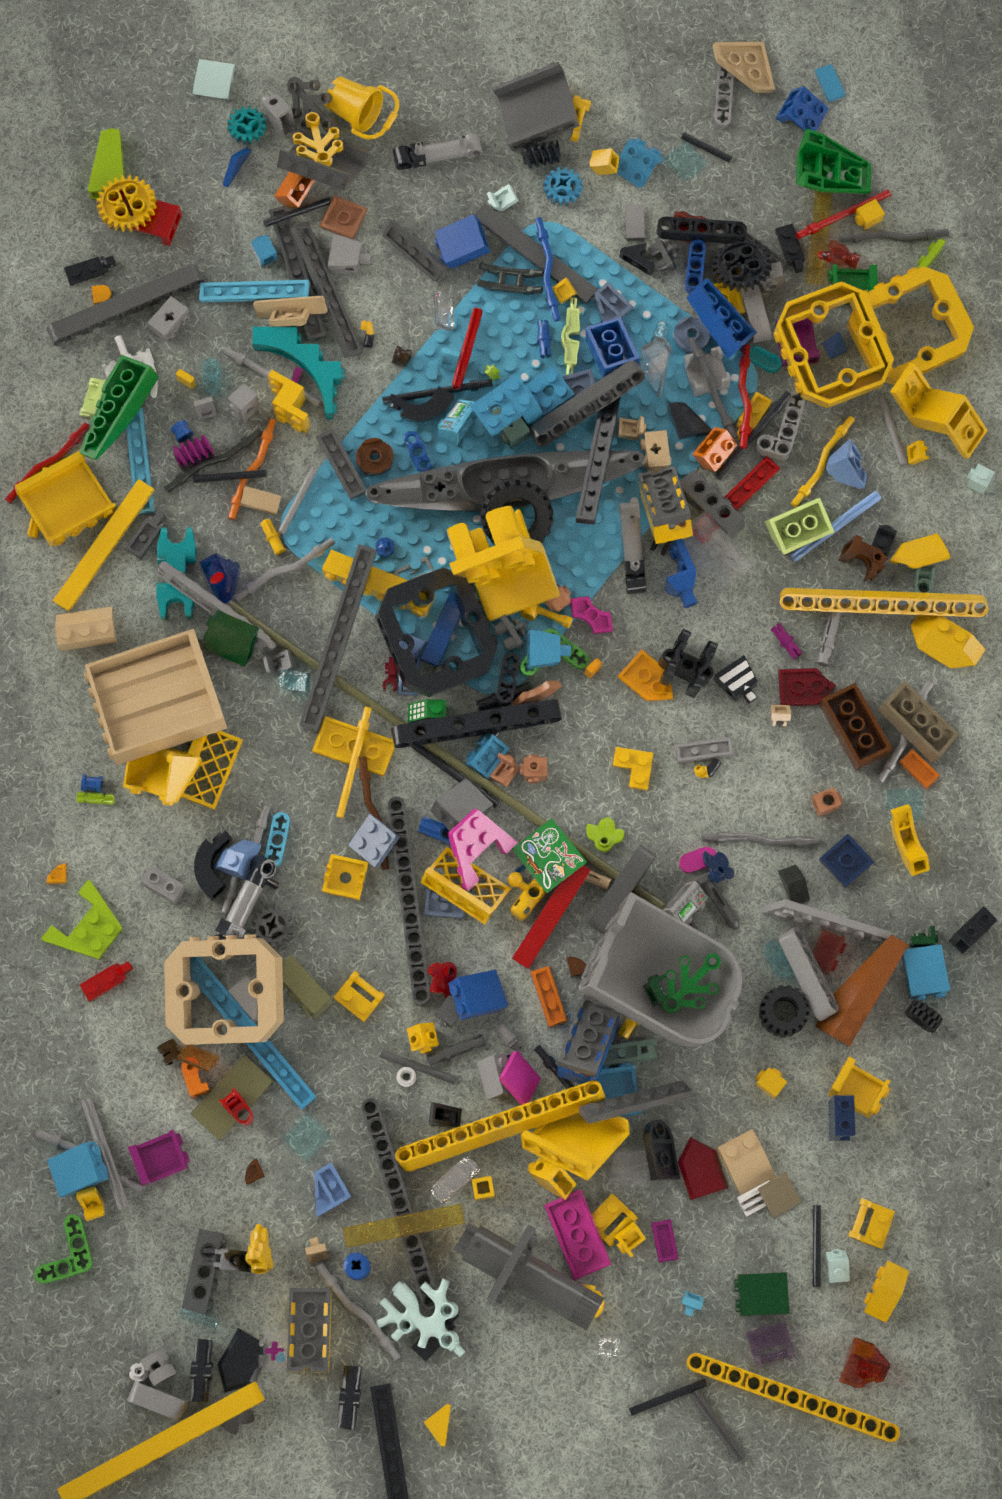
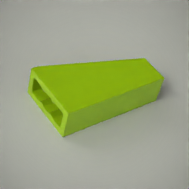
M109 128L101 131L88 185L90 199L100 198L98 193L104 192L102 186H109L107 181L114 183V177L119 181L121 180V175L125 178L122 138L119 129Z

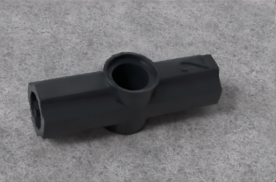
M195 1339L194 1359L191 1362L190 1379L192 1380L190 1402L208 1403L209 1385L212 1380L211 1368H213V1362H211L213 1340Z
M345 1365L343 1385L339 1395L338 1428L355 1430L357 1409L360 1406L362 1367Z

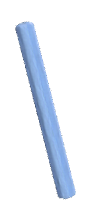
M874 491L833 521L831 525L834 533L881 499L880 494ZM834 533L790 553L791 559L794 562L798 561Z

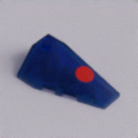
M215 553L199 563L209 591L225 604L235 594L241 568L238 562L235 561L233 563L232 559L226 560L224 556Z

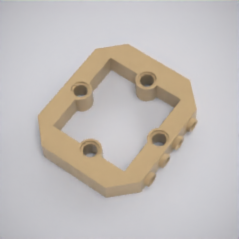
M238 935L226 936L225 940H219V936H207V940L201 941V937H189V941H182L165 960L166 1026L184 1045L266 1042L284 1022L282 957L263 938H256V935H244V939H238ZM222 945H224L225 947V953L223 955L220 951ZM235 955H256L257 978L250 981L248 992L252 997L257 998L258 1026L237 1027L233 1020L221 1019L214 1022L212 1028H192L191 1001L198 998L200 988L196 982L191 981L190 957L212 956L218 960H228ZM260 983L263 985L262 993L258 990ZM187 986L189 988L188 995L185 994V988ZM224 1024L227 1027L226 1034H224L222 1031Z

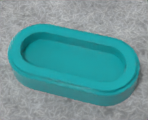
M760 346L750 347L749 358L755 366L768 373H776L780 370L782 362L777 355Z

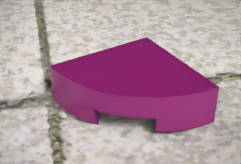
M294 366L291 380L297 384L302 367Z

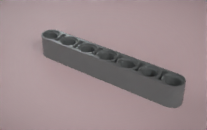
M636 361L626 362L534 423L529 428L530 436L537 446L544 447L639 385L645 379V373Z

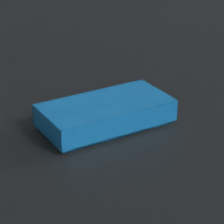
M832 64L815 69V74L828 102L845 97V92Z

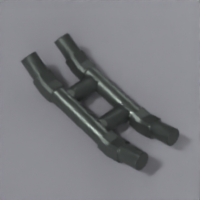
M483 262L479 265L480 270L491 274H499L498 283L478 279L477 286L490 291L521 293L523 295L543 293L542 286H523L524 277H543L544 269L499 267ZM506 275L517 276L516 285L505 284Z

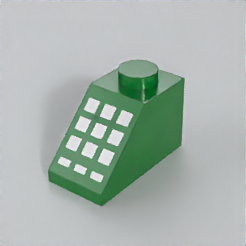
M426 699L408 704V723L446 717V700Z

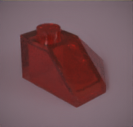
M854 1337L849 1347L839 1382L855 1388L865 1387L867 1383L874 1381L876 1383L883 1382L890 1368V1363L873 1343Z

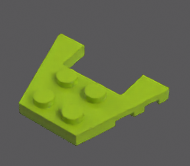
M88 879L78 894L93 905L68 937L51 925L41 940L99 960L123 928L93 883Z

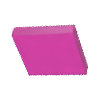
M518 1050L512 1052L499 1077L501 1083L520 1105L529 1103L541 1079Z

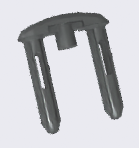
M708 874L688 880L679 886L666 900L667 905L686 883L696 881L699 886L702 885L728 926L734 930L740 927L738 918ZM712 890H714V892L722 902L723 906H721V904L713 894ZM692 920L690 922L691 927L700 931L696 926L695 922Z

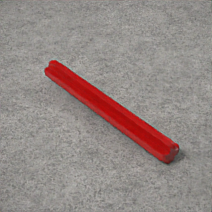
M473 308L452 381V388L460 390L463 385L483 314L481 308Z

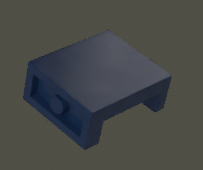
M834 1095L828 1101L830 1141H850V1136L856 1134L854 1096Z

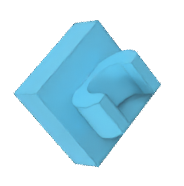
M443 347L440 352L438 366L456 371L460 352Z
M685 1291L681 1303L686 1305L684 1314L692 1317L694 1309L701 1310L704 1297Z

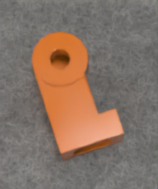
M194 1059L185 1060L182 1063L181 1070L190 1097L193 1099L209 1093L208 1083L201 1082L198 1063Z

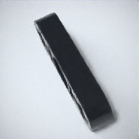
M507 653L503 657L496 693V701L501 706H508L513 701L520 665V658L515 653ZM510 659H513L512 670H508ZM509 675L513 678V682L505 683L503 677ZM504 688L508 689L506 700L502 699Z

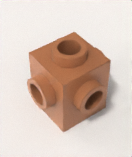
M528 755L525 757L523 764H520V775H523V781H528L530 784L547 781V757H539L538 755Z

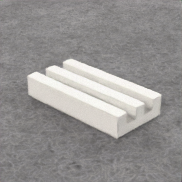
M769 1180L737 1197L746 1217L766 1206L761 1195L757 1194L759 1193L758 1188L768 1183ZM755 1196V1197H754L753 1199H751L750 1201L744 1203V1201H746L747 1199H749V1198Z

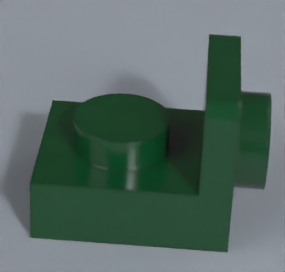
M931 925L928 928V936L924 933H915L914 936H911L909 947L919 948L935 945L938 942V931H935V925Z
M655 974L647 978L648 982L643 985L653 1007L666 1000L664 989L658 984L666 978L665 974L661 976Z

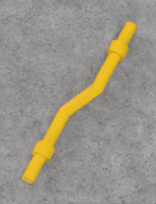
M849 416L835 430L834 436L823 448L816 472L805 485L800 487L798 494L792 500L791 505L793 507H797L811 493L812 487L823 475L830 451L848 433L849 427L855 421L854 417Z

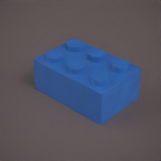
M621 317L585 327L586 343L603 378L631 360L636 361L640 366V358Z

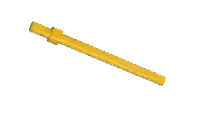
M364 707L362 719L357 726L359 730L338 806L337 818H344L366 731L369 730L370 723H368L372 711L370 707Z

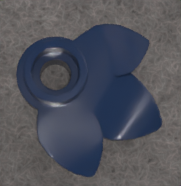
M706 851L703 852V861L709 868L708 876L713 882L719 883L734 877V870L728 866L729 861L724 853L717 852L713 856Z

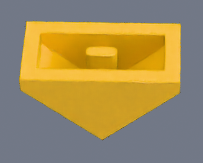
M446 1404L424 1421L438 1443L444 1447L446 1445L451 1409L449 1404Z

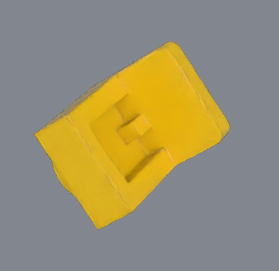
M95 1186L76 1192V1198L84 1209L86 1221L105 1215L103 1198Z
M632 1222L615 1235L619 1242L616 1246L622 1254L627 1253L630 1258L634 1256L631 1250L646 1239L635 1222Z

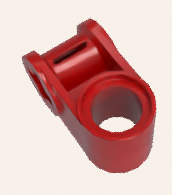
M235 1088L224 1099H219L223 1107L240 1125L249 1126L252 1124L254 1114ZM243 1111L249 1112V1117L246 1120L239 1119Z

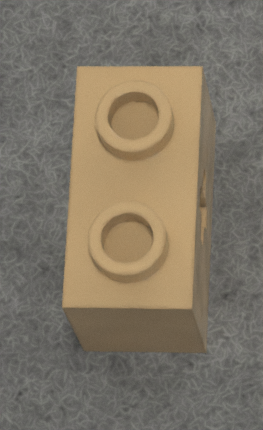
M667 430L644 432L643 439H640L641 450H645L643 467L647 468V472L653 471V473L660 472V469L671 467Z

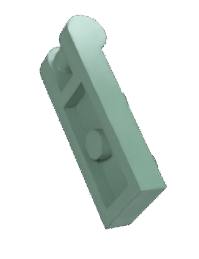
M655 1039L611 1045L604 1066L612 1067L622 1063L631 1064L657 1060L658 1055L654 1049L656 1046ZM641 1048H646L647 1053L642 1054Z

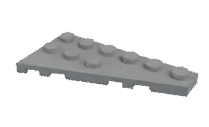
M787 899L763 905L761 911L762 914L792 920L795 923L809 924V927L814 929H821L823 927L852 934L859 938H870V941L875 943H881V941L886 940L891 933L890 931Z

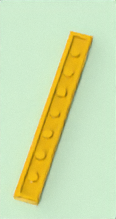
M140 479L137 480L53 600L54 603L70 612L155 491L154 488Z

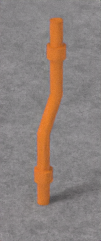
M269 418L266 430L262 433V443L257 459L246 471L257 470L263 463L269 442H272L274 436L275 419ZM240 479L236 494L232 497L230 503L232 505L228 516L230 520L234 521L236 519L239 507L241 508L240 503L248 479Z

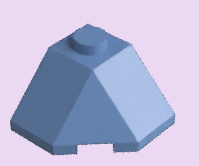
M850 439L829 457L826 469L836 482L860 489L865 487L867 476L865 470L861 471L860 461H862V457L852 439Z
M243 839L220 851L212 869L246 880L250 872L251 860L258 855L262 845Z

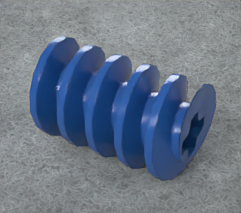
M351 1253L344 1260V1271L351 1279L363 1280L369 1275L371 1269L370 1262L362 1253ZM353 1264H360L361 1270H354Z

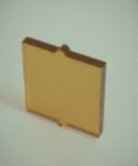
M189 1044L185 1048H181L177 1060L209 1073L213 1067H216V1062L220 1056Z

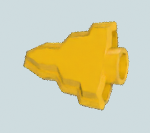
M256 1224L255 1229L251 1233L250 1245L248 1246V1253L245 1259L251 1265V1272L255 1274H264L274 1268L269 1246L268 1230L261 1224Z

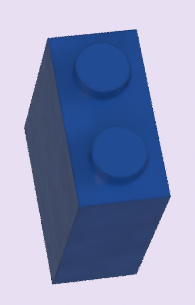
M475 214L435 231L437 237L435 238V243L442 253L440 259L450 269L490 253L481 221Z
M496 969L461 976L448 983L460 1020L497 1013L508 1007Z

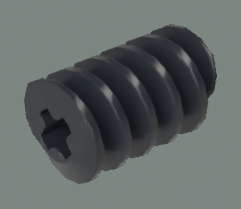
M556 140V144L553 141H549L548 146L545 142L542 143L541 147L539 144H535L534 149L529 145L527 151L525 147L521 148L524 164L528 165L529 169H532V163L537 168L539 167V162L546 166V160L551 165L553 164V159L560 163L561 153L558 140Z

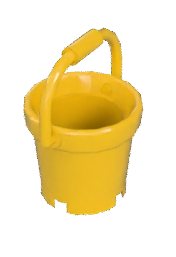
M342 76L337 77L332 82L335 84L333 90L328 89L327 91L330 93L332 100L324 105L327 107V110L351 124V133L371 140L377 139L387 130L389 131L398 116L397 112L399 110V99L393 91L382 85L367 87ZM382 91L388 93L395 101V108L382 126V130L374 135L363 134V132L372 127L380 114L384 97Z

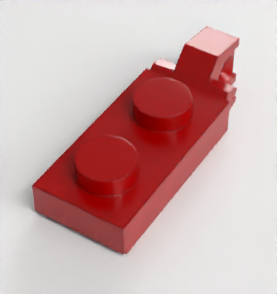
M129 961L122 965L116 963L79 985L88 1001L91 1002L123 983L127 979L125 974L133 970V967Z

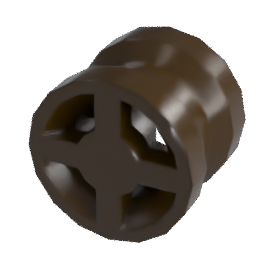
M397 346L392 363H400L403 367L407 368L412 350H404L402 347Z

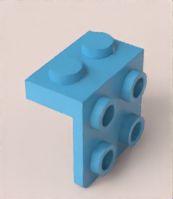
M637 137V139L629 138L621 152L616 174L635 186L642 188L656 164H661L665 157L660 155L662 153L655 147L649 148L646 146L647 142Z

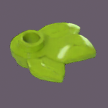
M610 817L603 818L598 826L587 824L586 834L588 839L593 841L596 849L602 853L610 851L613 845L620 843L624 838V830L615 829L614 821ZM605 840L607 841V843L603 844L601 843V841Z

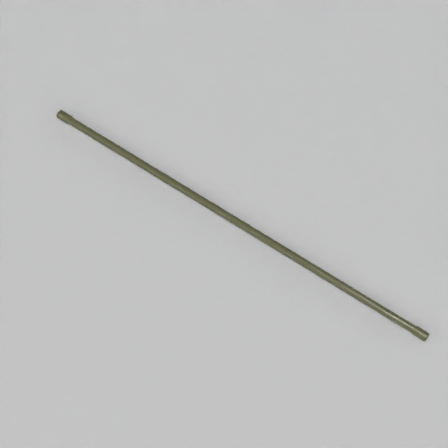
M233 600L227 603L237 614L246 617L251 624L261 628L272 641L285 650H290L292 655L317 672L319 661L251 615ZM336 676L334 683L336 686L365 706L372 708V711L394 726L406 724L405 721L342 677ZM419 731L415 732L417 736H423ZM438 744L422 745L538 827L547 822L544 818ZM566 835L585 860L614 880L618 878L621 872ZM639 885L633 891L635 895L661 910L666 904L663 900Z

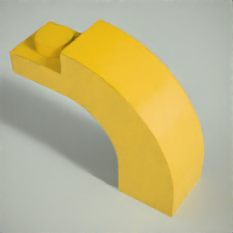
M909 804L890 810L892 833L907 870L911 876L929 871L928 855L918 840L911 807Z

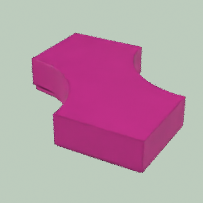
M589 596L570 598L572 618H579L587 622L593 634L613 631L610 612H603L595 608Z

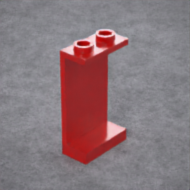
M120 191L130 216H133L123 191ZM156 200L157 208L153 209L155 215H149L151 221L145 220V227L139 224V230L135 227H132V229L160 237L164 245L170 246L181 220L182 212L180 206Z

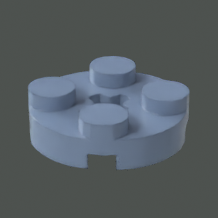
M687 316L677 322L673 337L679 349L685 351L686 354L693 353L688 342L690 338L688 337L689 331L691 333L696 332L695 339L700 349H704L708 345L710 332L699 317L697 319Z

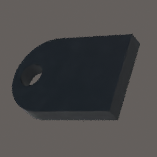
M662 1120L648 1122L644 1128L643 1137L651 1181L680 1179L675 1145L670 1128Z

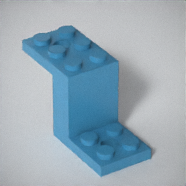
M552 366L527 385L522 382L516 373L470 407L493 437L520 417L523 418L530 428L534 423L575 397V394L557 369ZM547 388H553L554 393L547 396L544 394ZM494 407H501L502 410L500 414H492V409Z

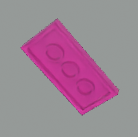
M581 1189L570 1193L566 1200L559 1198L544 1205L574 1281L612 1265Z

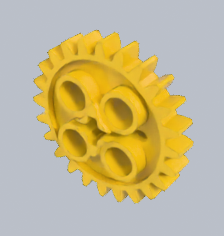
M121 175V180L119 181L114 177V183L107 181L109 186H102L104 192H99L100 198H97V203L99 204L97 209L103 223H107L109 228L114 225L115 231L121 227L122 232H125L126 228L132 232V227L139 230V224L145 227L144 221H151L149 215H155L153 209L157 208L155 204L157 202L156 197L154 196L153 189L151 190L150 184H146L144 179L139 182L138 176L132 180L131 175L127 179ZM120 191H123L133 216H130Z

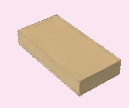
M245 486L240 505L276 515L281 496Z

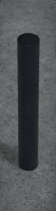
M685 132L681 137L682 140L728 163L732 158L731 155Z

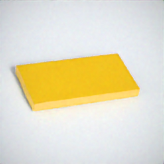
M325 716L312 752L349 765L359 729L356 726ZM366 731L360 757H367L368 771L383 777L385 776L395 749L393 739ZM358 760L357 768H360V762H359V760Z

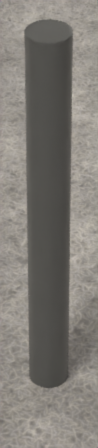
M382 1050L380 1054L381 1058L410 1067L452 1084L456 1080L454 1075Z

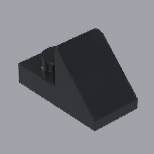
M647 243L621 248L619 258L649 276L654 271L655 263L649 257L642 256L646 251Z

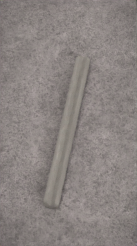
M86 1099L82 1101V1107L94 1141L97 1142L101 1149V1157L107 1168L108 1181L118 1210H125L129 1207L111 1152L92 1099Z

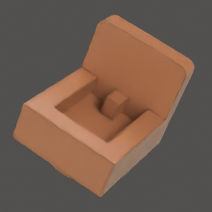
M499 753L497 757L501 762L492 772L490 778L507 787L519 771V768L512 756L508 754L505 756Z

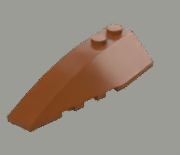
M890 935L834 992L833 996L838 1004L839 1011L823 1021L818 1020L815 1027L850 1047L908 944Z

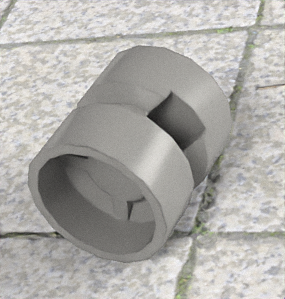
M164 1348L141 1360L145 1371L150 1372L148 1377L154 1387L177 1374L172 1363L167 1362L169 1357ZM159 1363L161 1367L156 1369L155 1365Z

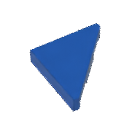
M246 147L231 156L223 181L224 186H230L251 153V149Z

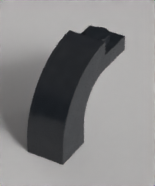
M438 386L432 398L421 405L407 403L392 393L388 398V402L391 408L397 411L403 410L400 415L401 418L412 422H426L443 414L452 403L455 395Z
M226 831L218 833L213 838L212 844L205 839L195 855L194 873L203 893L211 901L226 888L215 876L212 869L216 855L232 841L231 836Z

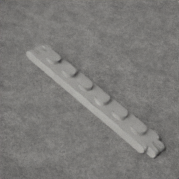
M165 561L161 562L156 574L206 611L214 615L217 610H220L251 624L246 617L237 614L229 605L219 601L214 594L208 593L200 584L187 578L183 572L176 570ZM259 628L255 646L271 653L276 644Z

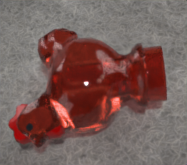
M830 240L828 243L829 251L817 253L819 259L827 261L832 265L837 264L838 267L848 265L849 268L856 269L861 257L857 252L851 253L847 246L840 244L837 240Z

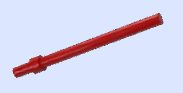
M887 189L820 222H813L807 225V228L796 232V237L801 239L809 234L814 235L820 229L856 213L857 208L876 199L879 202L891 196V192Z

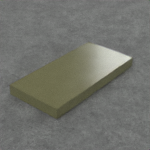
M244 1055L190 1114L220 1141L237 1121L223 1107L219 1099H224L235 1088L250 1108L274 1081ZM243 1111L240 1114L239 1119L246 1113V1111Z

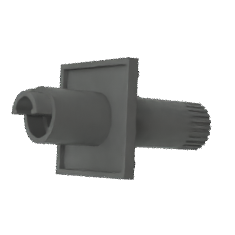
M470 1223L467 1224L462 1237L453 1250L463 1255V1261L497 1280L487 1297L490 1304L495 1307L498 1303L502 1304L507 1296L506 1290L509 1289L512 1292L515 1290L587 1331L604 1297L533 1256L531 1251L537 1242L536 1228L528 1224L517 1245H514L483 1226L477 1228Z

